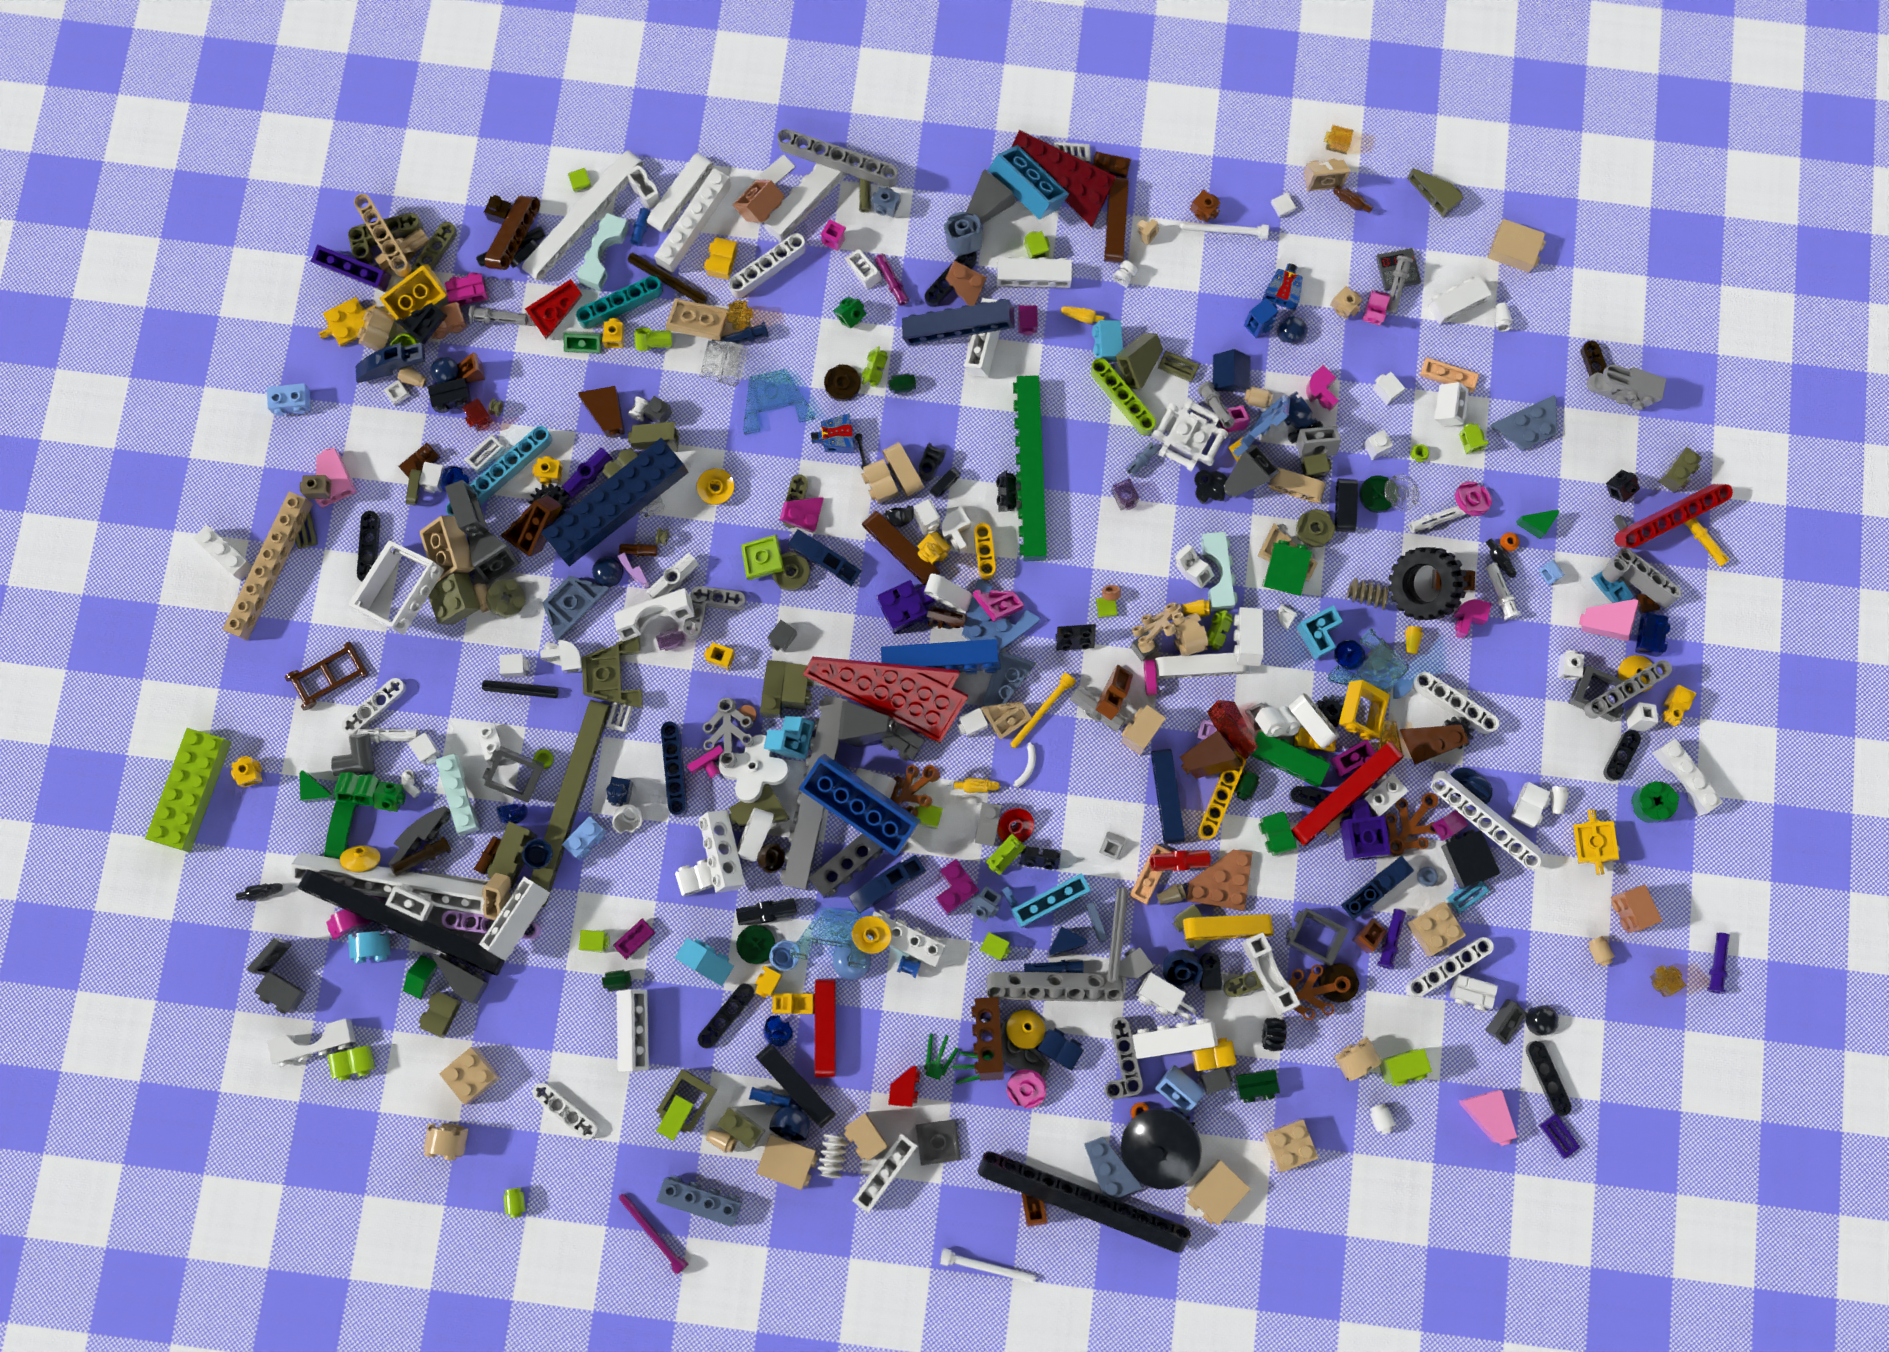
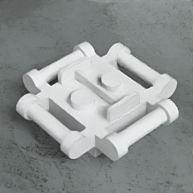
M1189 397L1183 409L1169 403L1157 430H1154L1152 433L1154 439L1164 443L1158 455L1166 456L1186 466L1187 470L1191 472L1197 461L1212 466L1213 458L1223 439H1226L1229 434L1226 430L1216 427L1219 421L1217 415L1194 403L1193 399ZM1191 409V410H1193V411H1195V412H1197V413H1199V414H1201V415H1203V416H1205V417L1211 419V420H1212L1211 424L1207 423V420H1206V419H1204V418H1202V417H1200V416H1198V415H1196V414H1194V413H1191V414L1188 413V410ZM1174 414L1178 418L1169 435L1166 436L1163 433ZM1211 435H1216L1217 437L1208 454L1203 455L1202 452Z

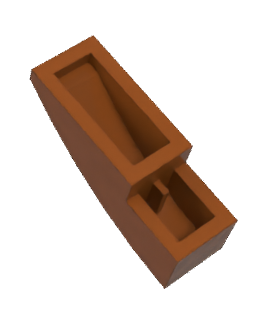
M1117 664L1100 696L1095 710L1112 720L1120 711L1123 699L1128 694L1133 674Z

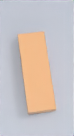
M1426 357L1420 376L1443 384L1460 382L1469 389V392L1473 393L1479 374Z
M1157 844L1154 845L1129 895L1145 905L1148 904L1164 872L1152 871L1149 862L1151 854L1171 853V851Z

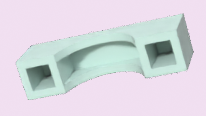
M606 213L605 217L600 220L599 231L593 236L592 246L585 253V262L583 266L579 267L577 272L581 285L600 292L602 291L608 274L600 263L601 256L608 247L615 244H623L629 230L627 220Z
M1226 532L1205 533L1200 539L1202 555L1212 560L1220 571L1219 583L1208 592L1210 612L1232 610L1238 599L1237 593L1233 592L1235 576L1231 574L1230 569L1233 565L1232 556L1228 554L1230 539L1226 537Z
M451 754L435 759L457 833L464 836L481 830L476 811L470 802L466 790L465 774L460 757L456 754Z

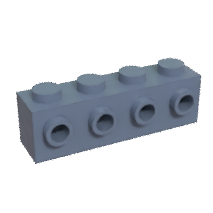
M670 1175V1178H664L656 1202L730 1227H735L743 1202L739 1201V1197L728 1194L727 1197L719 1195V1190L710 1187L708 1190L700 1188L701 1184L690 1181L689 1184L681 1182L682 1178L675 1175Z

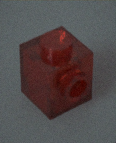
M478 398L462 407L467 415L464 419L470 428L474 426L477 432L487 429L493 422Z

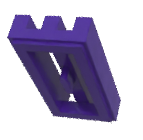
M1552 1114L1550 1118H1547L1538 1125L1563 1159H1566L1580 1148L1557 1114ZM1553 1121L1556 1122V1124H1557V1125L1559 1126V1128L1562 1130V1132L1564 1133V1135L1567 1137V1139H1568V1140L1570 1141V1143L1573 1145L1572 1148H1570V1146H1569V1145L1567 1144V1142L1564 1140V1138L1562 1137V1135L1559 1133V1131H1558V1130L1556 1129V1127L1553 1125V1123H1552ZM1547 1125L1550 1127V1129L1553 1131V1133L1555 1134V1136L1558 1138V1140L1561 1142V1144H1562V1145L1564 1146V1148L1567 1150L1566 1153H1565V1151L1563 1150V1148L1560 1146V1144L1557 1142V1140L1554 1138V1136L1551 1134V1132L1549 1131V1129L1546 1127Z

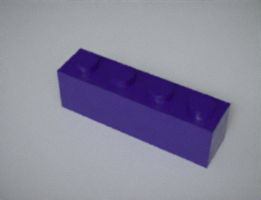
M318 244L311 259L312 263L383 292H386L392 277L391 274Z

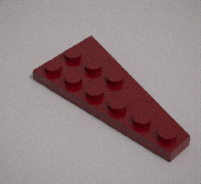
M1019 130L1011 147L1018 145L1069 193L1065 201L1093 228L1115 182L1116 176Z

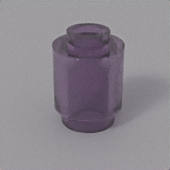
M678 628L661 632L660 635L656 636L660 651L682 647L683 642L686 641L683 630L679 631Z

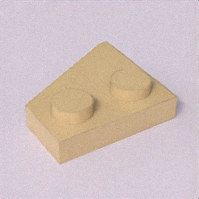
M1021 701L981 707L982 712L1000 740L1032 719Z

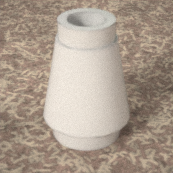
M1499 303L1496 305L1494 327L1499 332L1508 331L1512 328L1513 321L1507 304Z
M1552 786L1551 791H1549L1552 813L1564 814L1570 793L1568 792V787Z

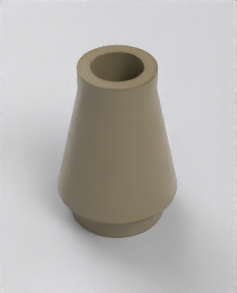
M1175 883L1161 893L1156 894L1160 905L1181 902L1184 898H1187L1182 883Z

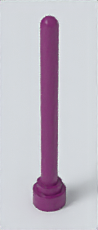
M620 1194V1202L669 1259L672 1266L671 1270L675 1275H678L689 1265L684 1258L681 1259L680 1256L677 1257L626 1194Z

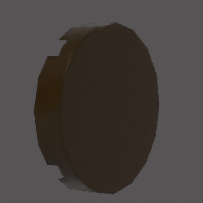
M840 364L828 370L824 378V387L826 393L832 399L845 402L857 396L861 388V379L853 367Z
M1336 963L1328 966L1319 977V986L1334 983L1341 976L1348 978L1350 981V988L1345 993L1333 991L1323 994L1331 1002H1347L1358 992L1359 980L1357 975L1346 964ZM1341 981L1338 983V986L1344 989L1346 984Z

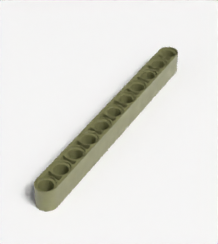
M590 700L544 837V840L551 845L553 851L552 860L546 867L534 869L530 879L550 893L565 850L562 844L570 835L610 712V705Z

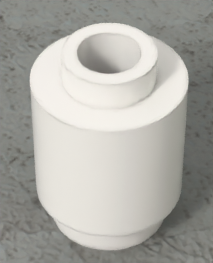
M1385 1103L1370 1108V1116L1377 1132L1381 1131L1383 1135L1394 1131L1393 1126H1396L1389 1107L1386 1108Z

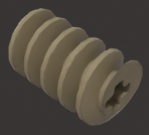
M1354 578L1348 587L1346 600L1349 596H1352V602L1359 598L1360 604L1367 600V606L1374 602V608L1381 604L1382 610H1384L1388 600V587L1384 586L1381 589L1380 584H1376L1373 588L1372 582L1366 585L1365 580H1361L1358 584V579Z

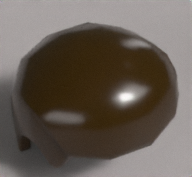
M765 844L761 847L757 854V862L764 872L774 873L782 868L785 851L780 847V844Z

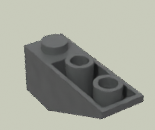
M443 953L440 955L433 954V959L454 993L473 1004H477L489 984L484 981L485 976L478 972L474 974L468 972L467 966L459 962L457 965L450 962L452 958Z

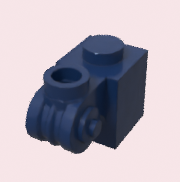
M611 776L610 784L606 788L608 803L615 807L629 804L633 782L629 779Z

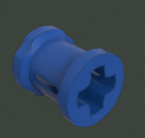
M902 955L897 972L900 973L902 971L916 978L921 961L915 962L906 959Z

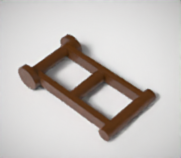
M351 642L345 643V648L302 672L294 670L285 675L286 681H291L303 702L301 705L303 711L313 708L317 704V699L360 675L362 678L369 675ZM348 653L357 671L336 681L327 664ZM321 669L330 686L309 697L300 679Z

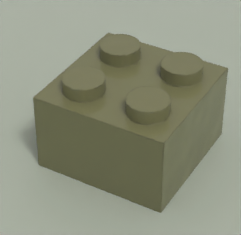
M453 573L436 583L428 596L437 624L454 625L480 610L469 574Z
M786 663L781 698L784 708L807 710V705H811L812 694L810 686H814V680L803 675L807 665Z

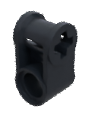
M928 443L919 464V477L922 480L931 481L935 477L945 457L946 449L941 450L932 446V443ZM926 467H928V468H930L932 471L929 472V473H926V472L923 471V469L926 468Z
M1214 953L1203 954L1200 958L1203 972L1202 978L1199 981L1200 990L1221 991L1220 959ZM1209 956L1210 960L1214 961V964H1211L1210 966L1209 964H1206V960H1209Z

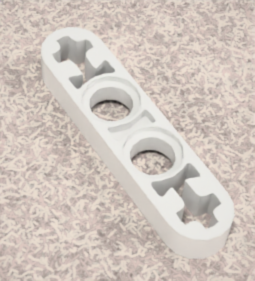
M398 678L389 680L343 720V731L349 735H356L358 729H364L405 693V683ZM393 684L399 685V691L393 690ZM386 690L388 692H391L390 694L393 695L391 698L387 693H385ZM380 695L386 697V702L383 705H378L376 702ZM365 708L371 709V715L368 718H363L361 714ZM357 716L363 722L360 723L355 717ZM350 722H351V723H355V724H354V727H355L354 730L348 729V728H349V725H348V724H349Z
M539 1083L534 1086L533 1097L581 1138L592 1139L596 1136L598 1127L595 1122L547 1083ZM545 1087L547 1095L551 1096L552 1093L555 1095L550 1098L548 1104L545 1102L548 1100L547 1097L538 1096L540 1093L538 1091L539 1088L543 1089ZM555 1099H560L563 1102V1107L559 1111L554 1110L552 1107ZM572 1111L578 1114V1120L575 1123H570L567 1119L568 1114ZM583 1118L585 1121L582 1124L587 1127L592 1126V1134L585 1135V1129L582 1126H579L578 1129L576 1128Z

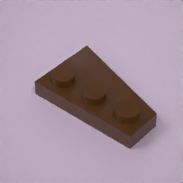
M1463 725L1399 729L1414 765L1470 743Z

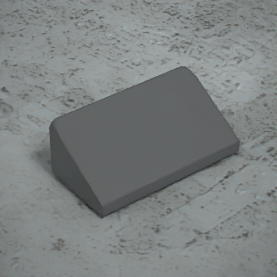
M1507 999L1486 1028V1032L1503 1045H1506L1528 1013L1516 1002Z

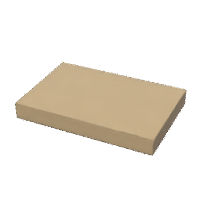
M675 298L665 325L666 330L720 341L729 316V309Z

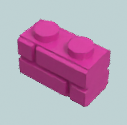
M469 273L467 277L463 278L452 277L449 281L445 282L450 304L458 302L462 306L489 299L485 280L481 273Z

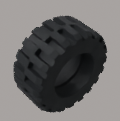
M1419 547L1405 552V556H1400L1397 559L1399 563L1393 564L1391 570L1394 572L1393 575H1389L1388 580L1391 581V586H1388L1389 592L1392 591L1393 596H1391L1392 602L1398 603L1396 608L1399 611H1405L1404 615L1407 617H1413L1415 620L1444 618L1445 615H1450L1454 612V608H1458L1461 605L1459 600L1466 595V592L1463 591V588L1467 587V581H1464L1463 576H1466V572L1460 569L1462 563L1460 560H1455L1454 554L1447 553L1442 548ZM1426 565L1435 568L1441 578L1440 593L1430 602L1422 600L1414 588L1416 573L1421 567Z

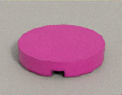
M1467 481L1462 483L1455 491L1456 503L1461 510L1469 515H1484L1492 504L1491 495L1485 487H1480L1476 482Z
M1023 1069L1016 1071L1011 1075L1007 1083L1008 1097L1017 1106H1024V1108L1028 1109L1037 1107L1046 1096V1082L1039 1073L1033 1070Z

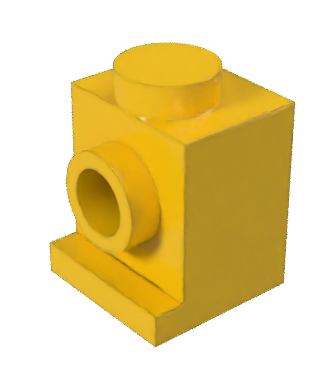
M611 318L608 322H604L602 342L605 348H624L625 327L619 319Z
M712 642L711 646L706 648L704 657L708 664L729 671L736 653L734 649ZM721 654L723 655V658L721 660H717L716 656Z
M763 966L762 969L765 973H760L755 982L758 985L755 993L764 998L767 995L772 997L782 975Z

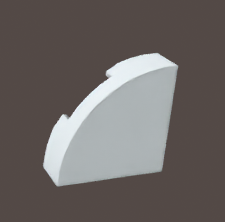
M1280 604L1277 613L1278 620L1281 626L1288 630L1297 613Z

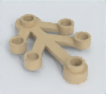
M1169 603L1162 612L1154 616L1151 614L1144 615L1141 621L1145 627L1137 625L1132 629L1135 637H1140L1145 632L1150 631L1148 635L1142 636L1138 640V647L1142 653L1154 649L1153 639L1162 628L1165 635L1170 636L1176 632L1174 624L1178 625L1185 621L1180 604ZM1173 619L1174 624H1170L1168 620Z

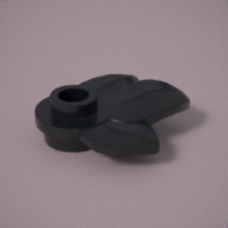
M1206 470L1199 471L1194 477V482L1197 486L1195 491L1196 498L1202 504L1208 498L1223 501L1225 492L1222 485L1226 483L1228 477L1219 471L1212 473ZM1202 476L1207 478L1206 483L1202 482Z

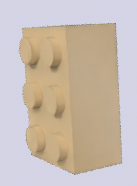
M440 516L419 531L427 558L445 569L438 582L453 573L468 574L475 569L472 565L466 535L458 528L455 516Z

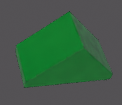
M1559 510L1524 515L1516 522L1518 526L1541 539L1558 516Z
M301 770L299 773L301 801L310 803L335 799L334 795L309 773Z
M421 955L407 971L403 991L418 999H422L438 968L436 962Z

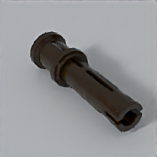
M442 836L440 840L432 844H426L424 849L390 864V868H392L393 874L397 876L428 859L435 860L437 856L445 852H451V848L446 838Z

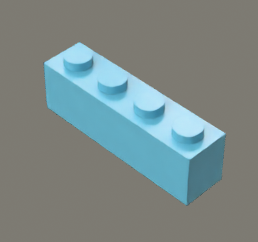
M1081 873L1013 908L1011 912L1019 928H1022L1088 894L1091 889Z

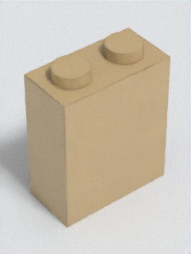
M1503 219L1498 226L1487 258L1529 273L1539 263L1540 257L1538 253L1545 246L1546 241L1543 240L1545 233Z
M770 1134L756 1174L802 1190L804 1186L808 1187L812 1175L808 1173L810 1168L816 1165L818 1156L815 1154L817 1150Z
M1217 1160L1186 1194L1189 1198L1187 1203L1195 1210L1199 1208L1204 1213L1202 1217L1210 1225L1213 1222L1219 1225L1250 1191V1188L1221 1160Z

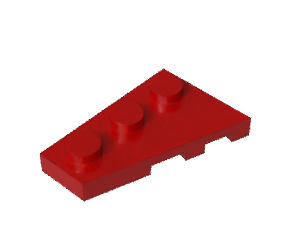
M572 279L526 307L525 311L547 340L582 297V293Z

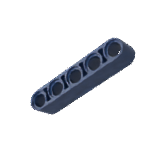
M668 721L661 727L668 809L673 816L683 817L688 811L681 732L674 722ZM674 727L676 729L675 733L671 736L666 735L667 729ZM671 746H676L677 752L673 755L668 754V749ZM678 765V772L671 774V766ZM680 784V791L673 793L671 791L672 786ZM677 803L683 805L680 812L673 811V807Z
M1172 750L1151 751L1164 844L1184 842L1185 836Z

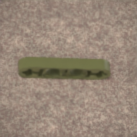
M444 222L438 227L411 267V273L417 270L419 266L424 265L423 260L426 257L432 258V263L428 266L432 271L434 270L457 235V231L452 223ZM445 229H446V230H449V229H450V230H451V233H448V232H447V233L445 234L444 230H445ZM435 243H442L441 249H433V245Z

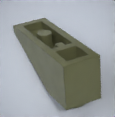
M1415 168L1411 170L1407 177L1412 185L1442 217H1445L1459 206L1464 198L1461 191L1451 183Z
M767 660L760 708L762 717L781 718V698L787 663L785 661Z

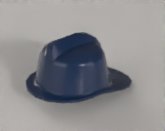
M1464 767L1455 769L1450 774L1485 804L1490 802L1492 787L1484 777Z

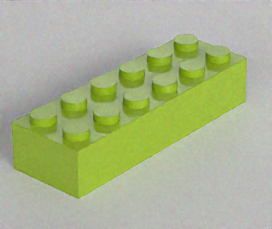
M186 728L146 834V840L191 852L230 748V741Z

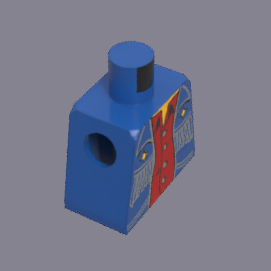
M1289 263L1285 270L1278 269L1268 285L1262 300L1267 298L1276 305L1295 311L1299 304L1303 279L1302 276L1296 274L1298 267L1295 264Z
M850 413L821 421L822 431L811 432L812 444L823 443L824 452L855 453Z

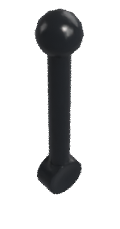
M857 433L855 439L858 441L862 460L861 468L863 470V467L868 464L865 461L861 441L863 439L862 434Z

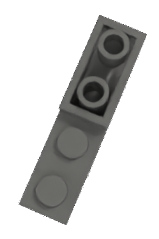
M446 806L440 807L425 814L411 824L394 842L399 847V850L388 865L416 852L421 846L422 839L428 843L431 840L433 841L438 836L439 828L442 824H446L451 817L450 809Z

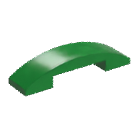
M336 801L328 828L324 857L340 859L341 854L348 849L347 841L355 809L359 807V804Z

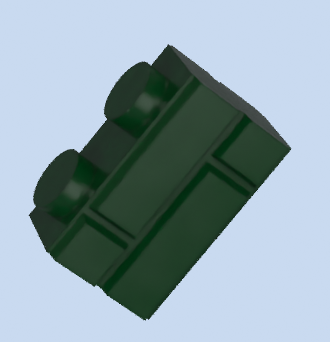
M1275 1069L1240 1074L1233 1077L1238 1100H1243L1244 1103L1255 1102V1097L1263 1096V1100L1275 1098V1094L1280 1093Z

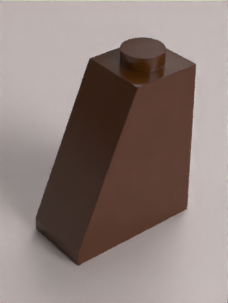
M616 386L578 392L582 403L606 437L617 438L621 434H625Z
M1218 730L1180 756L1184 763L1181 767L1187 775L1191 773L1195 779L1243 766Z

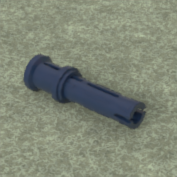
M765 321L761 325L747 326L746 330L722 336L720 341L712 340L715 351L746 341L752 343L755 339L762 337L769 338Z

